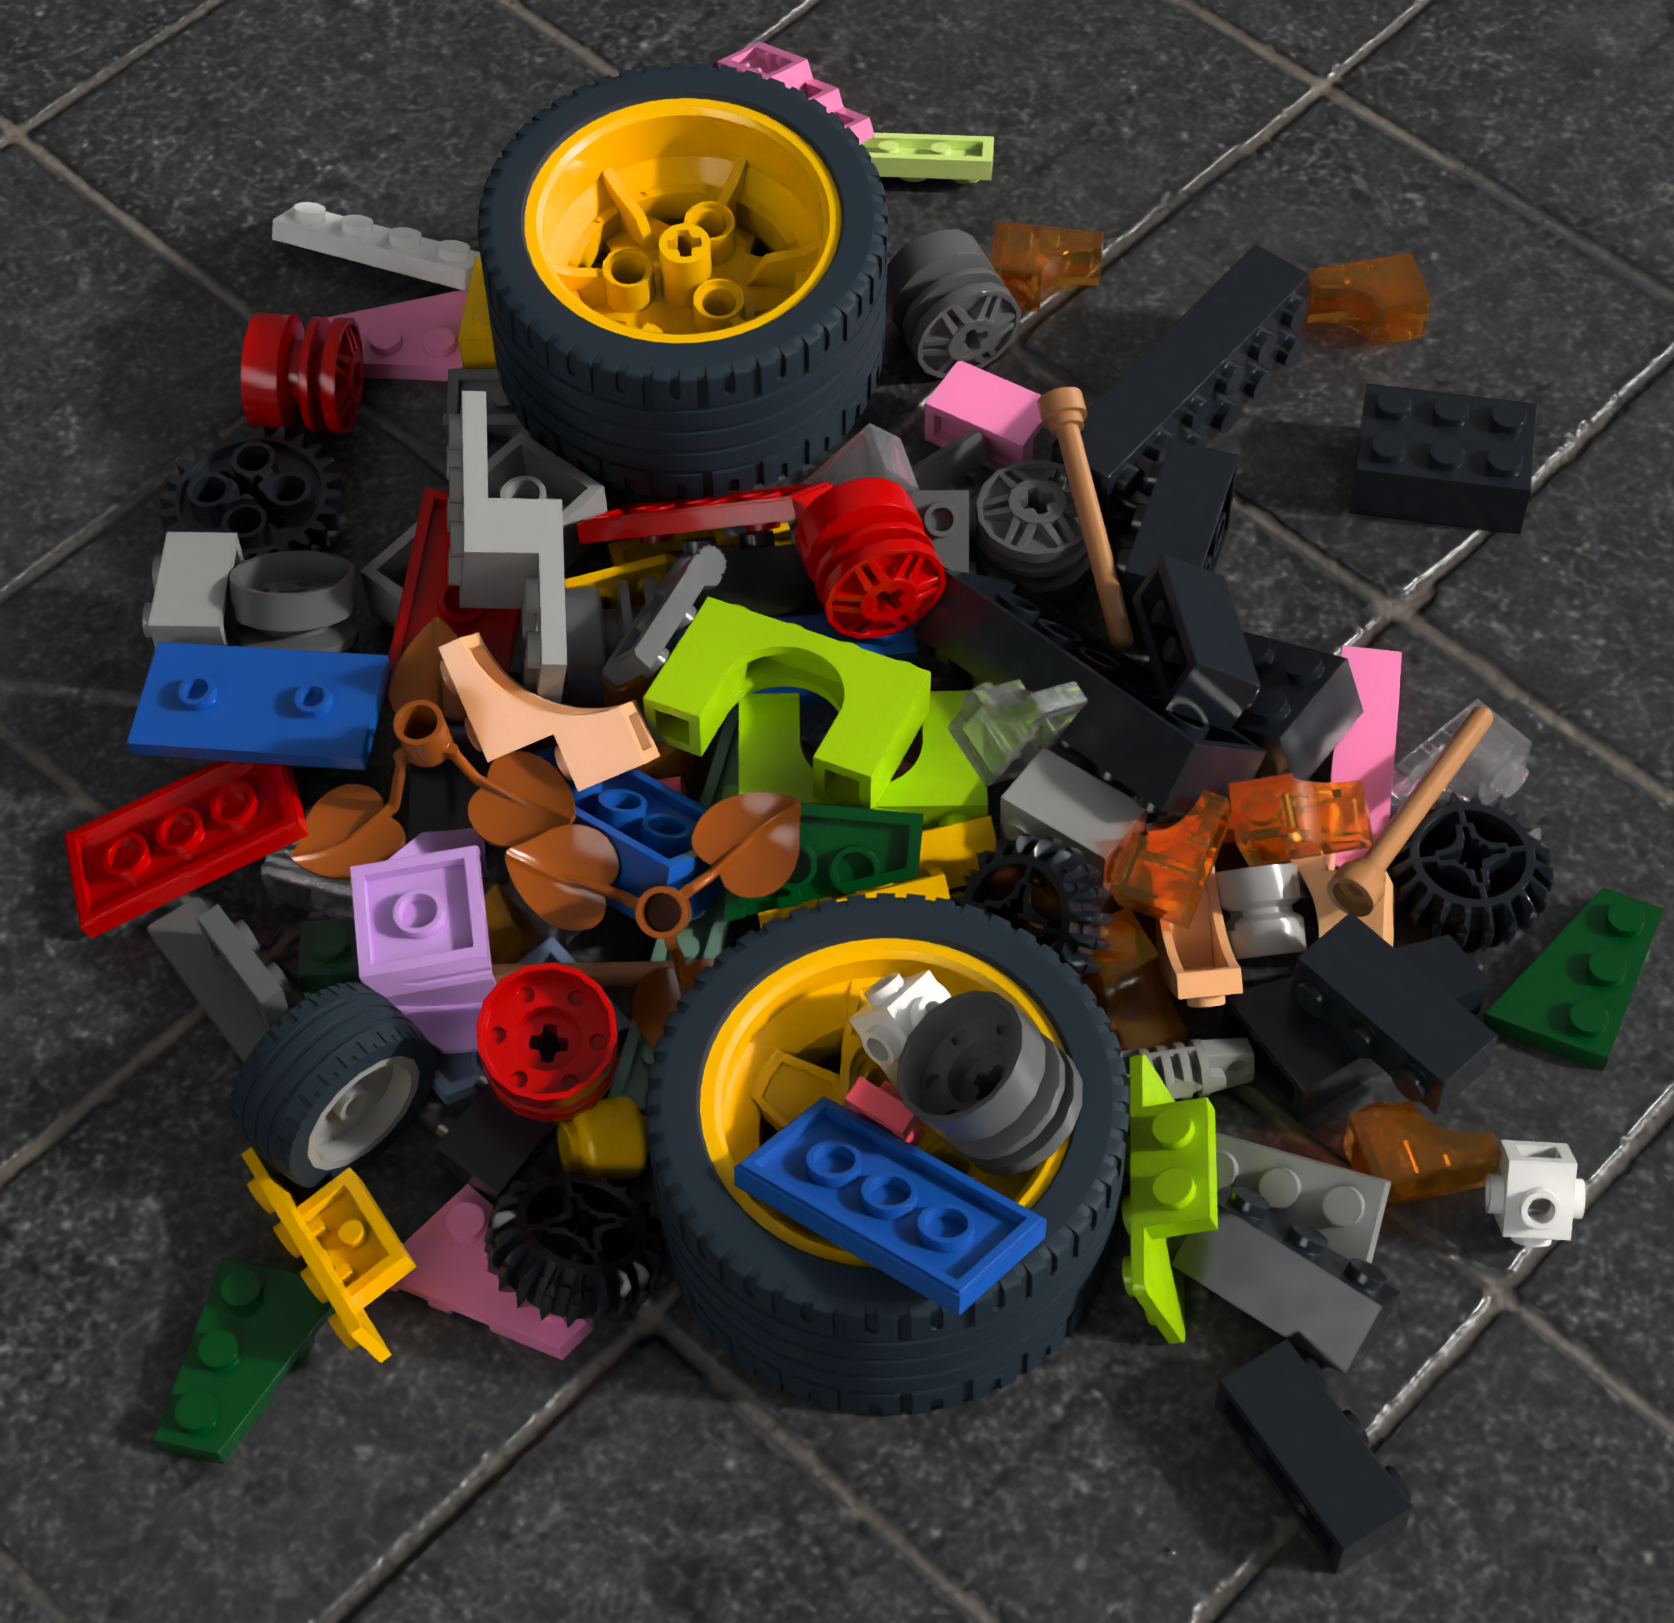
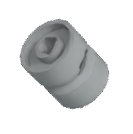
M1297 863L1256 866L1215 873L1221 908L1230 912L1231 919L1225 923V928L1236 960L1304 952L1307 949L1304 917L1293 912L1292 907L1301 898Z

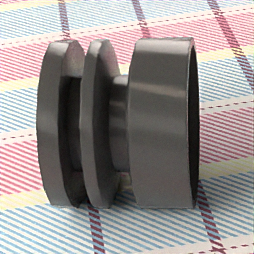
M959 229L937 230L920 236L900 249L887 264L886 312L900 333L903 334V339L924 371L938 378H945L958 361H964L980 369L998 358L1012 343L1021 324V308L998 273H995L994 267L973 235Z
M1038 459L1017 461L997 470L982 485L976 501V574L1018 581L1060 611L1074 605L1089 590L1093 573L1065 465Z
M280 551L253 557L241 562L231 570L232 614L241 623L235 631V646L360 654V644L357 643L359 637L358 622L350 616L356 611L357 605L354 565L346 558L320 551Z
M657 576L642 578L645 604L656 587H658ZM627 580L618 581L616 608L605 610L595 584L565 588L566 670L572 707L604 708L612 706L614 683L603 674L604 670L602 668L645 605L631 606ZM674 636L670 638L665 646L670 651V655L676 647ZM663 664V665L661 666V668L655 673V678H656L657 675L659 674V672H660V670L662 669V667L664 666V664ZM642 675L627 682L633 700L636 699L637 703H643Z
M975 990L948 998L929 1011L909 1034L899 1057L897 1068V1088L904 1106L984 1173L1008 1176L1031 1170L1058 1150L1073 1131L1082 1108L1083 1080L1074 1061L1057 1048L1052 1040L1040 1033L1037 1026L1013 1004L994 992Z

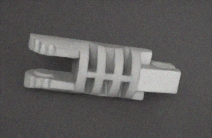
M1246 1037L1206 1040L1198 1038L1189 1040L1188 1047H1185L1184 1043L1180 1041L1174 1042L1170 1046L1156 1045L1150 1053L1144 1047L1122 1051L1120 1058L1125 1062L1127 1077H1130V1057L1146 1054L1173 1100L1178 1098L1181 1100L1191 1099L1195 1092L1199 1097L1209 1096L1210 1093L1252 1082L1255 1072L1254 1052Z

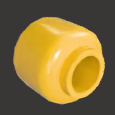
M619 1096L600 1099L595 1107L588 1109L571 1120L560 1121L557 1127V1148L560 1162L565 1172H574L576 1174L583 1167L587 1176L591 1178L601 1179L608 1174L609 1183L638 1178L644 1171L648 1154H650L646 1131V1115L642 1116L639 1107L631 1098Z

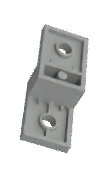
M462 391L460 414H449L448 444L446 446V480H449L447 532H450L448 585L459 586L460 608L521 609V639L526 640V658H523L522 686L544 699L561 704L567 668L562 499L488 498L486 391Z

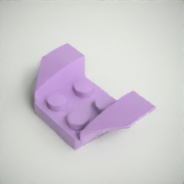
M474 828L422 832L386 861L350 867L359 978L364 985L369 986L397 1007L402 1014L420 1029L431 1045L442 1054L478 1051L476 1023L483 1000L496 986L492 973L482 882L483 877H488L485 844L476 834Z

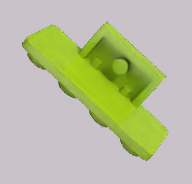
M1139 1054L1130 1057V1077H1127L1126 1085L1129 1087L1130 1135L1127 1136L1124 1166L1130 1175V1195L1123 1196L1122 1216L1126 1231L1131 1236V1255L1124 1256L1122 1261L1123 1282L1127 1294L1130 1297H1136L1144 1308L1149 1324L1151 1326L1156 1325L1169 1344L1184 1343V1273L1171 1264L1184 1241V1235L1218 1230L1215 1109L1208 1097L1175 1102L1146 1054Z

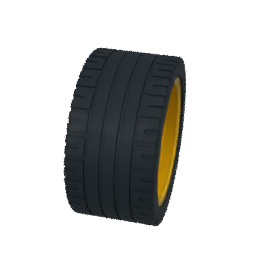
M670 63V67L661 68L659 64L645 66L644 70L636 71L633 68L621 71L619 76L613 78L611 75L596 79L595 84L590 86L586 83L573 89L570 96L564 94L553 101L549 109L544 107L532 117L531 124L526 122L516 132V139H511L501 151L502 157L496 159L491 169V176L487 178L484 185V196L480 199L478 242L499 380L512 411L517 413V419L526 430H530L531 437L543 447L546 445L548 450L580 471H584L595 481L602 484L605 481L611 483L613 488L626 492L629 488L635 490L636 494L651 497L655 493L661 494V498L677 499L678 495L687 496V499H703V495L713 494V497L728 496L730 491L754 490V485L762 484L766 486L779 481L778 477L783 474L788 477L801 470V465L804 463L809 465L820 458L823 450L829 451L839 442L840 435L844 436L855 424V418H859L865 410L867 400L872 397L876 388V380L879 379L882 368L886 319L888 209L884 187L880 182V175L876 165L871 163L870 154L864 145H859V138L849 127L844 128V122L833 112L828 113L827 107L814 98L811 100L807 99L806 93L793 86L789 89L785 87L784 82L771 77L766 80L759 73L748 70L745 73L737 72V68L722 65L719 69L712 68L711 64L696 63L695 67L686 66V63ZM756 245L772 252L765 254L763 257L753 255ZM607 256L603 261L602 268H591L599 260Z
M877 893V898H866L865 894L847 896V901L837 902L836 898L817 902V907L808 909L807 906L790 911L789 917L782 920L780 917H776L762 924V930L756 933L752 930L737 940V946L724 949L714 958V965L712 967L706 966L694 978L693 988H686L677 1001V1011L673 1010L663 1026L664 1036L658 1038L653 1052L654 1062L650 1064L647 1078L648 1090L645 1097L647 1139L664 1240H666L665 1247L669 1263L672 1265L674 1278L679 1290L683 1291L684 1299L693 1315L699 1316L700 1325L710 1337L716 1336L718 1346L731 1358L735 1356L739 1358L740 1366L754 1376L758 1373L764 1376V1381L779 1390H783L784 1387L791 1390V1396L810 1402L811 1398L820 1401V1406L835 1410H839L840 1406L848 1407L851 1413L868 1415L870 1410L881 1411V1415H900V1411L912 1410V1414L931 1412V1407L942 1406L944 1410L961 1405V1400L967 1398L975 1401L990 1395V1389L996 1386L1002 1389L1017 1381L1018 1374L1021 1372L1028 1374L1040 1365L1042 1357L1045 1354L1051 1356L1063 1344L1065 1334L1071 1335L1081 1323L1082 1312L1089 1311L1096 1299L1097 1288L1102 1287L1115 1247L1128 1136L1130 1099L1129 1087L1126 1086L1127 1072L1125 1062L1120 1058L1121 1048L1117 1036L1114 1032H1110L1111 1022L1104 1009L1096 1006L1097 998L1088 985H1081L1079 982L1080 976L1068 963L1062 964L1059 961V955L1046 944L1040 946L1036 943V937L1024 929L1019 928L1015 930L1011 927V922L997 915L992 917L984 915V910L967 904L962 908L955 906V901L938 897L936 901L925 900V895L907 894L906 898L895 897V893ZM930 970L937 982L946 988L951 997L973 990L999 994L1037 1026L1040 1033L1052 1040L1057 1048L1074 1061L1083 1080L1082 1108L1070 1135L1052 1156L1031 1170L1008 1176L984 1173L921 1120L925 1134L916 1146L917 1148L1047 1219L1045 1239L960 1316L734 1185V1167L762 1145L767 1122L777 1131H780L823 1096L848 1109L845 1097L860 1076L877 1087H880L884 1081L890 1082L880 1065L874 1062L865 1052L862 1039L849 1019L869 1002L864 995L867 989L893 972H899L901 977L904 978ZM840 1068V1074L832 1072Z

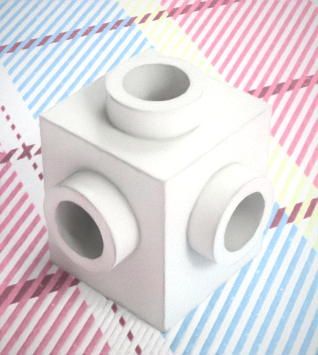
M930 970L904 978L901 977L899 972H893L883 977L867 989L864 995L869 1002L849 1019L861 1037L862 1045L867 1055L880 1065L890 1082L894 1085H897L898 1060L909 1034L929 1011L951 997L946 988L937 982Z
M1500 1140L1498 1173H1488L1486 1177L1485 1210L1486 1213L1494 1214L1503 1237H1511L1514 1243L1528 1247L1549 1246L1551 1240L1571 1241L1573 1218L1582 1219L1584 1215L1585 1183L1583 1179L1576 1178L1578 1163L1567 1143Z

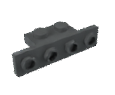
M195 897L151 923L147 930L153 942L242 1063H245L246 1057L251 1053L255 1044L260 1041L261 1037L281 1016L290 1010L286 998L293 994V990L275 962L264 966L256 953L261 951L260 946L252 931L242 919L232 923L218 904L209 909L201 898Z

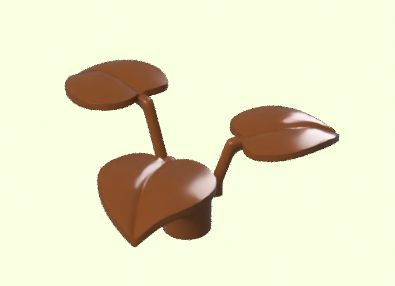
M435 617L412 640L400 658L390 680L389 701L396 714L393 728L401 747L393 752L395 768L388 803L384 806V802L376 790L361 784H345L323 795L306 817L309 836L299 839L291 853L293 862L303 870L326 879L350 881L351 866L386 861L404 847L406 841L405 832L402 826L391 816L400 808L407 764L410 762L419 767H434L441 764L446 758L450 759L472 784L480 788L469 801L468 817L476 834L492 846L510 849L552 828L570 825L575 820L576 806L569 785L559 771L542 757L530 752L513 751L494 759L486 778L475 770L461 754L458 745L453 743V738L445 719L461 721L465 720L468 716L459 695L453 694L443 680L440 670V662L443 658L438 647L460 637L440 618Z
M766 791L743 793L719 801L701 816L691 838L694 852L704 862L712 866L680 890L669 886H658L647 890L640 898L610 886L619 873L620 864L617 852L604 834L589 826L570 824L552 828L527 842L508 849L505 853V861L512 882L522 899L540 918L557 928L581 931L595 927L604 917L607 897L635 909L636 921L645 934L653 938L664 939L665 947L669 950L675 968L659 967L647 973L639 982L632 1001V1012L636 1027L642 1037L655 1049L658 1038L664 1036L663 1026L673 1010L677 1011L678 1009L677 1001L686 988H693L694 978L706 966L712 967L714 965V959L712 958L700 959L688 966L686 965L677 935L686 929L691 919V906L688 899L719 875L724 886L731 893L740 897H765L781 888L793 873L799 856L801 804L794 797Z

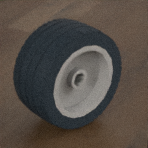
M357 982L331 985L324 990H319L314 995L308 996L307 999L300 1001L298 1005L288 1010L255 1044L251 1053L246 1057L245 1063L242 1064L241 1070L236 1076V1082L233 1084L230 1112L232 1113V1119L246 1139L282 1174L302 1187L322 1188L349 1167L355 1173L360 1172L361 1169L371 1163L403 1134L413 1118L419 1113V1109L423 1106L426 1097L430 1093L429 1090L432 1088L433 1079L436 1076L435 1071L437 1070L436 1052L424 1034L411 1020L402 1014L387 998L363 983L358 984Z

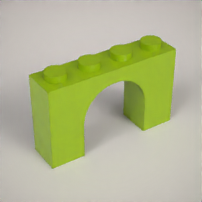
M708 596L643 697L645 722L653 740L702 757L727 714L746 695L770 687L788 686L806 689L828 700L839 713L813 756V796L834 804L875 808L930 711L931 672L916 667L910 662L895 660L862 649L851 642H842L806 630L797 624L786 623L750 611L744 606L729 604Z
M981 690L930 691V711L919 730L920 755L911 769L888 784L875 807L923 812L922 831L988 815ZM799 693L748 694L739 700V794L766 791L785 794L796 798L798 801L834 804L813 796V768L806 761L800 744Z

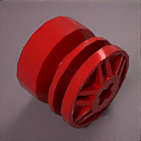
M255 313L248 324L241 358L242 405L246 420L250 426L256 428L257 425H263L264 429L277 430L283 426L288 431L295 428L300 415H302L304 425L309 432H322L327 427L331 434L345 435L351 433L359 413L364 384L362 339L359 326L354 318H334L332 323H330L327 316H315L311 318L304 333L302 322L296 314Z
M882 477L857 478L835 485L815 498L800 515L794 532L797 551L809 578L815 584L816 595L823 605L828 622L840 634L857 639L881 638L900 632L924 618L939 601L946 585L944 566L934 551L931 539L924 533L923 522L910 495L899 483Z
M553 962L526 965L500 979L483 1000L476 1023L478 1053L484 1076L497 1099L518 1116L544 1123L571 1120L588 1109L595 1107L612 1086L619 1062L615 1011L602 987L581 970ZM546 1039H557L561 1051L556 1052L554 1062H542L539 1049L544 1048Z

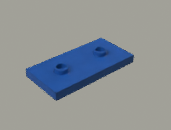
M158 642L126 744L133 755L366 770L392 665L387 655Z
M825 1096L734 1167V1185L958 1316L1044 1240L1046 1235L1047 1219Z

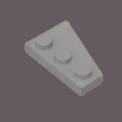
M1216 1132L1217 1191L1228 1185L1233 1189L1236 1186L1250 1189L1265 1198L1270 1204L1269 1211L1290 1224L1292 1222H1300L1322 1233L1328 1240L1327 1247L1346 1259L1358 1258L1372 1263L1392 1181Z

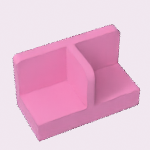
M958 361L925 402V440L943 448L970 430H976L984 436L990 459L1006 466L1017 461L1033 460L1034 437L1043 427L1037 407V401L1042 395L964 361Z

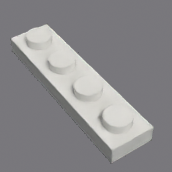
M312 202L297 203L294 207L273 219L272 240L463 291L469 287L474 259L481 258L480 252L470 250V246L461 241L444 240L439 242L421 237V232L412 228L397 227L390 229L373 224L371 218L363 215L341 216L326 212L324 206Z

